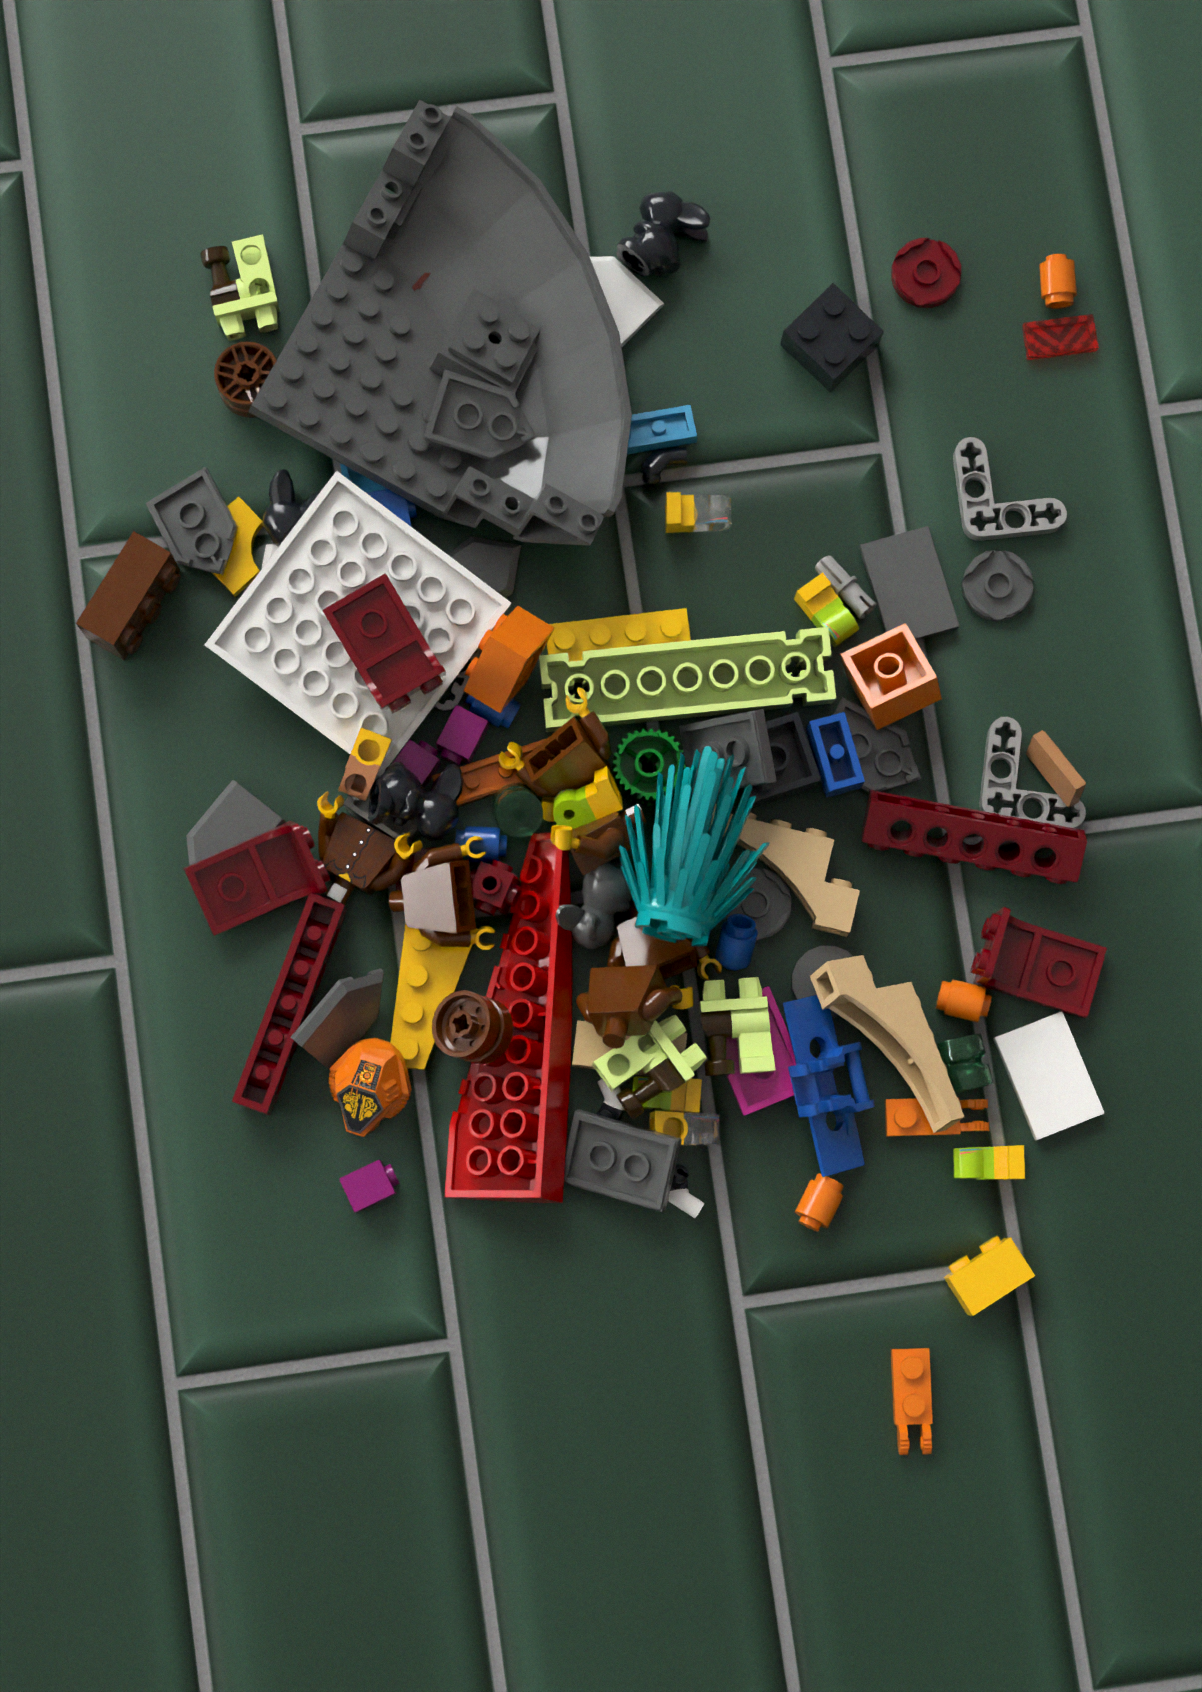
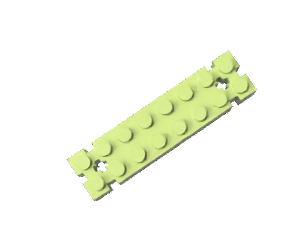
M829 627L801 629L795 635L796 639L786 640L785 631L589 650L582 652L581 661L569 662L568 653L539 655L542 689L551 688L552 698L543 699L546 732L557 731L573 717L578 720L581 719L578 713H572L566 707V695L569 696L573 704H581L583 702V699H576L575 694L571 696L568 691L574 688V683L576 682L582 683V688L587 686L589 692H586L588 695L587 708L590 713L593 711L596 713L603 726L742 713L760 709L789 708L793 704L792 698H802L803 706L832 704L836 700L833 670L824 671L823 661H827L832 656ZM791 661L797 662L796 667L802 666V671H800L797 677L791 676L792 672L788 674L786 671Z

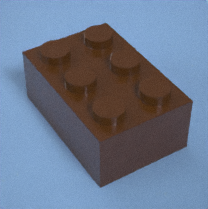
M133 531L76 622L89 641L124 661L129 653L133 655L138 650L143 640L141 633L148 623L153 624L162 609L160 605L166 593L171 594L180 581V568L172 553Z

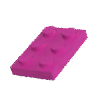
M769 986L762 989V997L767 996L775 1071L740 1074L737 1038L727 1039L726 1059L734 1061L735 1074L726 1076L743 1116L794 1096L788 1069L789 1066L796 1065L790 1034Z

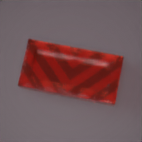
M1093 314L1025 322L1022 325L1027 360L1096 352L1099 348Z

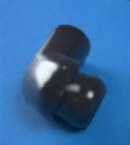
M686 447L657 449L653 451L640 468V472L643 473V482L649 485L658 484L661 481L660 474L667 466L687 465Z

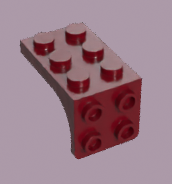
M386 573L322 610L382 712L390 709L393 714L411 703L409 696L419 690L426 695L443 685L441 677L446 675L445 668L439 663Z
M289 821L183 868L214 936L277 907L307 896L310 892L322 894L328 891L325 883L330 881L323 862L313 858L310 849L314 848L315 844L307 827L299 826L298 823Z
M1006 907L1001 908L996 913H992L990 918L987 917L980 937L986 940L984 948L981 949L980 953L976 952L970 973L976 974L973 984L1084 1019L1087 1018L1107 948L1021 921L1011 916V909Z

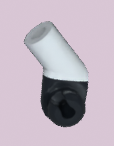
M601 1079L597 1083L605 1100L596 1114L620 1121L625 1111L616 1097L621 1092L620 1087L611 1092Z
M676 1164L668 1201L693 1218H696L705 1203L689 1193L688 1170L683 1165Z

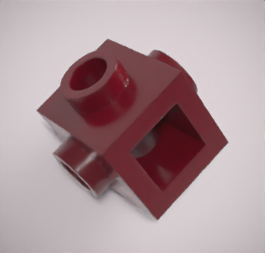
M493 860L491 865L481 861L478 869L471 871V886L475 909L494 916L496 911L508 915L510 907L516 905L521 893V886H519L521 882L512 873L513 868L496 860ZM491 879L496 880V887L493 890H487Z

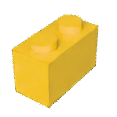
M997 1235L979 1246L982 1251L981 1254L971 1260L966 1255L948 1266L951 1273L946 1275L944 1279L967 1315L974 1316L1035 1276L1011 1237L1000 1240Z

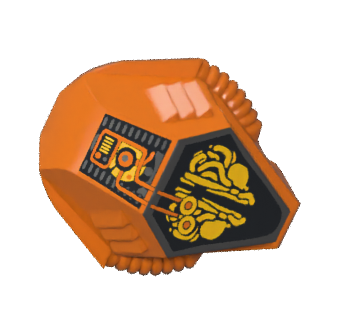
M379 1038L360 1040L353 1044L329 1068L328 1083L331 1089L330 1092L332 1097H334L333 1100L340 1104L346 1132L365 1137L375 1130L381 1120L385 1118L392 1119L396 1114H399L411 1095L412 1089L405 1059L401 1052L389 1041Z

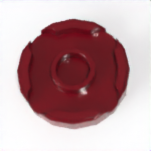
M918 238L906 243L898 251L891 267V281L896 293L906 303L918 308H933L946 303L955 294L961 280V263L957 253L947 243L940 240L937 242L929 240L930 238Z

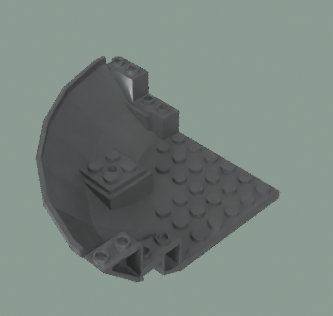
M421 100L418 101L393 145L381 173L353 220L341 248L248 411L439 518L476 528L482 518L510 532L514 535L512 539L521 542L589 546L604 517H611L621 500L632 418L617 325L588 252L543 183L473 115L456 106L452 116L449 117L442 113L437 106L427 104ZM386 188L389 189L390 191L396 193V194H390V193H388V192L386 191ZM488 336H496L500 340V343H491ZM444 369L514 392L537 438L493 461L423 439ZM506 505L515 507V510L508 509Z

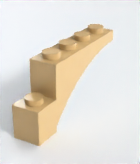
M715 804V807H714V812H713L711 824H712V821H713V817H714V813H715V809H716V804ZM750 813L737 844L745 850L757 851L763 843L770 842L759 859L776 872L794 892L813 921L811 928L847 937L851 931L860 890L853 889V883L841 879L832 878L831 883L824 882L834 839L827 838V832L819 829L806 828L805 832L791 829L792 824L782 820L771 819L770 823L757 821V816ZM730 814L723 837L725 836V833L727 831L733 814Z
M863 955L827 961L810 975L822 1009L829 1008L859 1029L894 1064L923 1108L933 1133L945 1131L964 1118L960 1101L954 1092L947 1068L942 1061L934 1041L933 1032L929 1028L921 1008L920 999L916 995L912 982L876 988L872 972L868 968Z

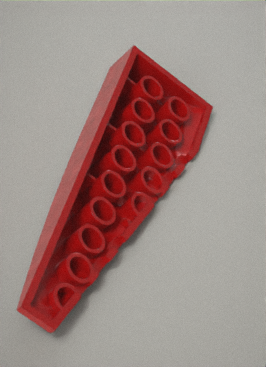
M551 832L534 833L531 835L519 877L522 881L521 893L514 907L511 906L510 912L513 913L508 934H503L500 948L503 949L499 966L494 965L486 997L501 1002L508 1009L513 1021L512 1039L509 1047L500 1058L488 1064L471 1063L467 1078H462L458 1092L462 1094L457 1112L453 1111L449 1124L445 1198L527 1203H563L572 1037V932L558 925L555 915L559 906L571 905L568 850H560L551 842Z

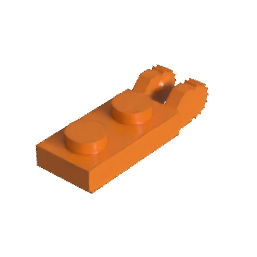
M917 1098L885 1099L886 1137L960 1135L961 1132L989 1131V1122L972 1121L971 1123H960L958 1121L945 1131L933 1133ZM988 1099L959 1100L961 1109L983 1110L988 1108Z
M891 1349L894 1425H897L899 1455H908L910 1441L907 1425L920 1424L919 1443L922 1454H931L932 1434L930 1424H933L930 1349Z

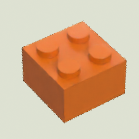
M517 606L508 616L503 613L493 630L488 629L482 637L478 648L483 651L479 658L475 656L465 672L469 679L463 691L501 713L528 682L539 660V655L542 654L554 627L520 606Z
M906 623L841 654L846 677L876 730L942 699L937 676Z

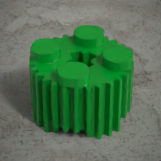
M650 728L649 732L642 729V732L638 733L636 730L633 735L628 733L627 739L622 738L621 744L617 745L612 764V776L616 785H618L619 791H624L623 796L630 797L629 801L637 800V804L655 806L658 771L663 775L662 788L664 790L663 795L666 796L668 769L671 764L675 766L674 795L681 752L683 754V750H679L680 742H674V736L668 737L667 731L661 733V730L658 729L657 732H653V728ZM650 760L655 762L654 773L642 771V761H645L647 764Z

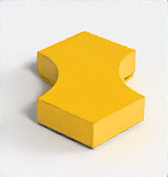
M239 496L227 506L238 529L224 575L212 573L234 597L244 590L260 572L254 563L252 548L256 535L263 527L262 520Z

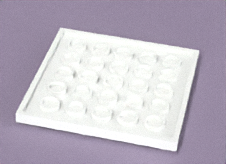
M336 471L204 645L349 754H351L361 727L393 739L377 774L381 777L386 767L392 763L478 649L484 634L488 629L492 630L500 616L511 605V602ZM385 573L430 649L446 670V675L441 677L443 685L426 695L419 690L409 696L411 699L409 705L393 714L390 709L382 712L322 611Z

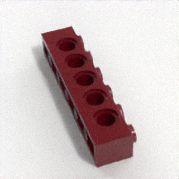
M870 790L862 826V842L868 843L869 847L877 850H888L891 847L902 849L904 853L914 857H923L925 854L939 856L940 860L952 864L965 861L974 863L976 867L984 870H995L996 867L1008 869L1012 874L1020 877H1030L1032 874L1040 875L1057 884H1066L1067 881L1078 882L1087 845L1085 832L1081 829ZM900 820L907 821L911 825L907 830L901 832L892 828V825ZM935 827H941L947 831L940 838H932L927 834L929 830ZM970 834H977L982 837L981 841L975 845L966 844L963 840ZM1005 841H1014L1018 844L1014 850L1009 852L999 849V846ZM1046 847L1053 850V853L1047 858L1035 856V853L1041 848Z
M311 892L309 893L232 1102L269 1116L272 1115L298 1045L290 1037L309 1016L348 911L344 904Z

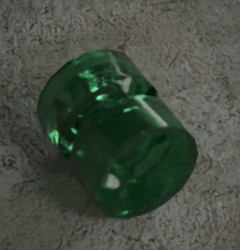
M511 783L503 786L496 792L492 800V811L499 827L506 834L512 837L523 838L532 835L539 829L543 821V808L541 802L529 787L523 784Z
M974 1034L936 1044L942 1061L947 1068L955 1093L994 1084L989 1064L982 1062L981 1059L986 1054L981 1034Z

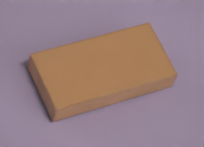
M1042 730L1033 735L1026 752L1027 757L1068 808L1079 803L1086 786L1084 779L1046 732Z

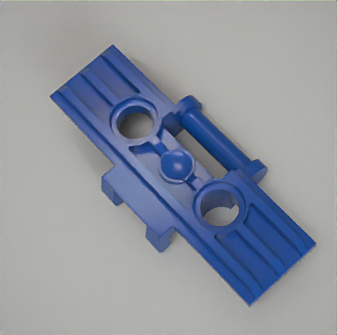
M817 995L785 1002L783 1007L796 1065L788 1067L799 1118L808 1117L821 1176L825 1177L863 1166L865 1163L854 1112L873 1108L875 1104L874 1099L870 1100L865 1081L859 1050L862 1049L861 1042L842 1046L838 1045L831 1011L829 1008L822 1009ZM813 1038L820 1045V1054L817 1058L813 1057L810 1052V1042ZM845 1059L854 1098H851V1094L839 1095L835 1085L833 1069L844 1066L843 1062H845ZM830 1111L836 1117V1127L833 1131L826 1124V1115Z

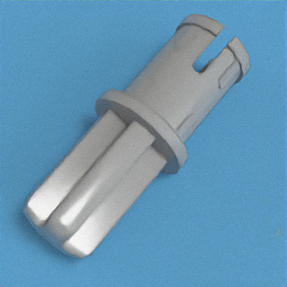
M825 556L815 566L819 575L822 572L831 582V587L838 597L852 609L860 620L865 617L864 613L868 615L876 607L877 603L856 583L857 578L855 576L850 577L832 556Z

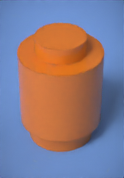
M1066 254L1049 255L1046 257V261L1039 264L1041 298L1045 300V306L1050 309L1070 307L1074 304V297L1077 296L1075 261L1067 259Z
M954 979L951 982L942 981L936 1009L944 1011V1015L978 1023L980 1016L987 1017L992 996L985 994L986 987Z
M818 1173L814 1180L809 1181L795 1210V1213L800 1216L798 1222L817 1232L820 1227L829 1228L843 1198L841 1192L844 1186L828 1176L822 1177Z

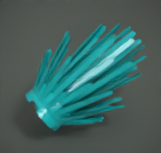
M710 746L704 747L700 765L701 754L696 749L691 769L686 767L684 771L685 756L681 752L672 813L671 805L675 766L671 764L668 769L666 796L663 795V775L658 771L655 823L652 833L651 880L641 809L637 805L634 806L637 840L631 818L625 815L637 880L626 848L621 845L619 846L622 856L619 857L622 864L621 869L638 912L635 928L643 927L642 933L672 943H676V939L685 940L686 938L693 939L692 946H706L710 931L755 889L749 887L757 878L750 877L733 894L770 844V842L763 843L757 851H750V849L743 851L724 879L730 868L728 862L750 814L756 796L749 798L752 791L751 784L745 787L735 815L732 816L722 841L746 767L739 771L733 789L734 779L730 777L734 755L732 754L728 757L711 824L725 759L719 758L717 760L718 754L712 751Z

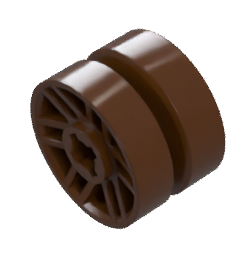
M239 342L225 349L217 359L214 378L220 396L226 407L239 416L247 418L257 417L248 411L277 361L268 348L255 342ZM251 378L252 381L247 382L246 379Z
M461 990L451 993L438 1005L432 1020V1034L436 1045L445 1054L475 1064H488L500 1058L509 1047L513 1035V1021L508 1009L501 1002L472 991Z

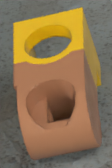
M361 727L347 761L346 770L338 791L366 802L393 739Z

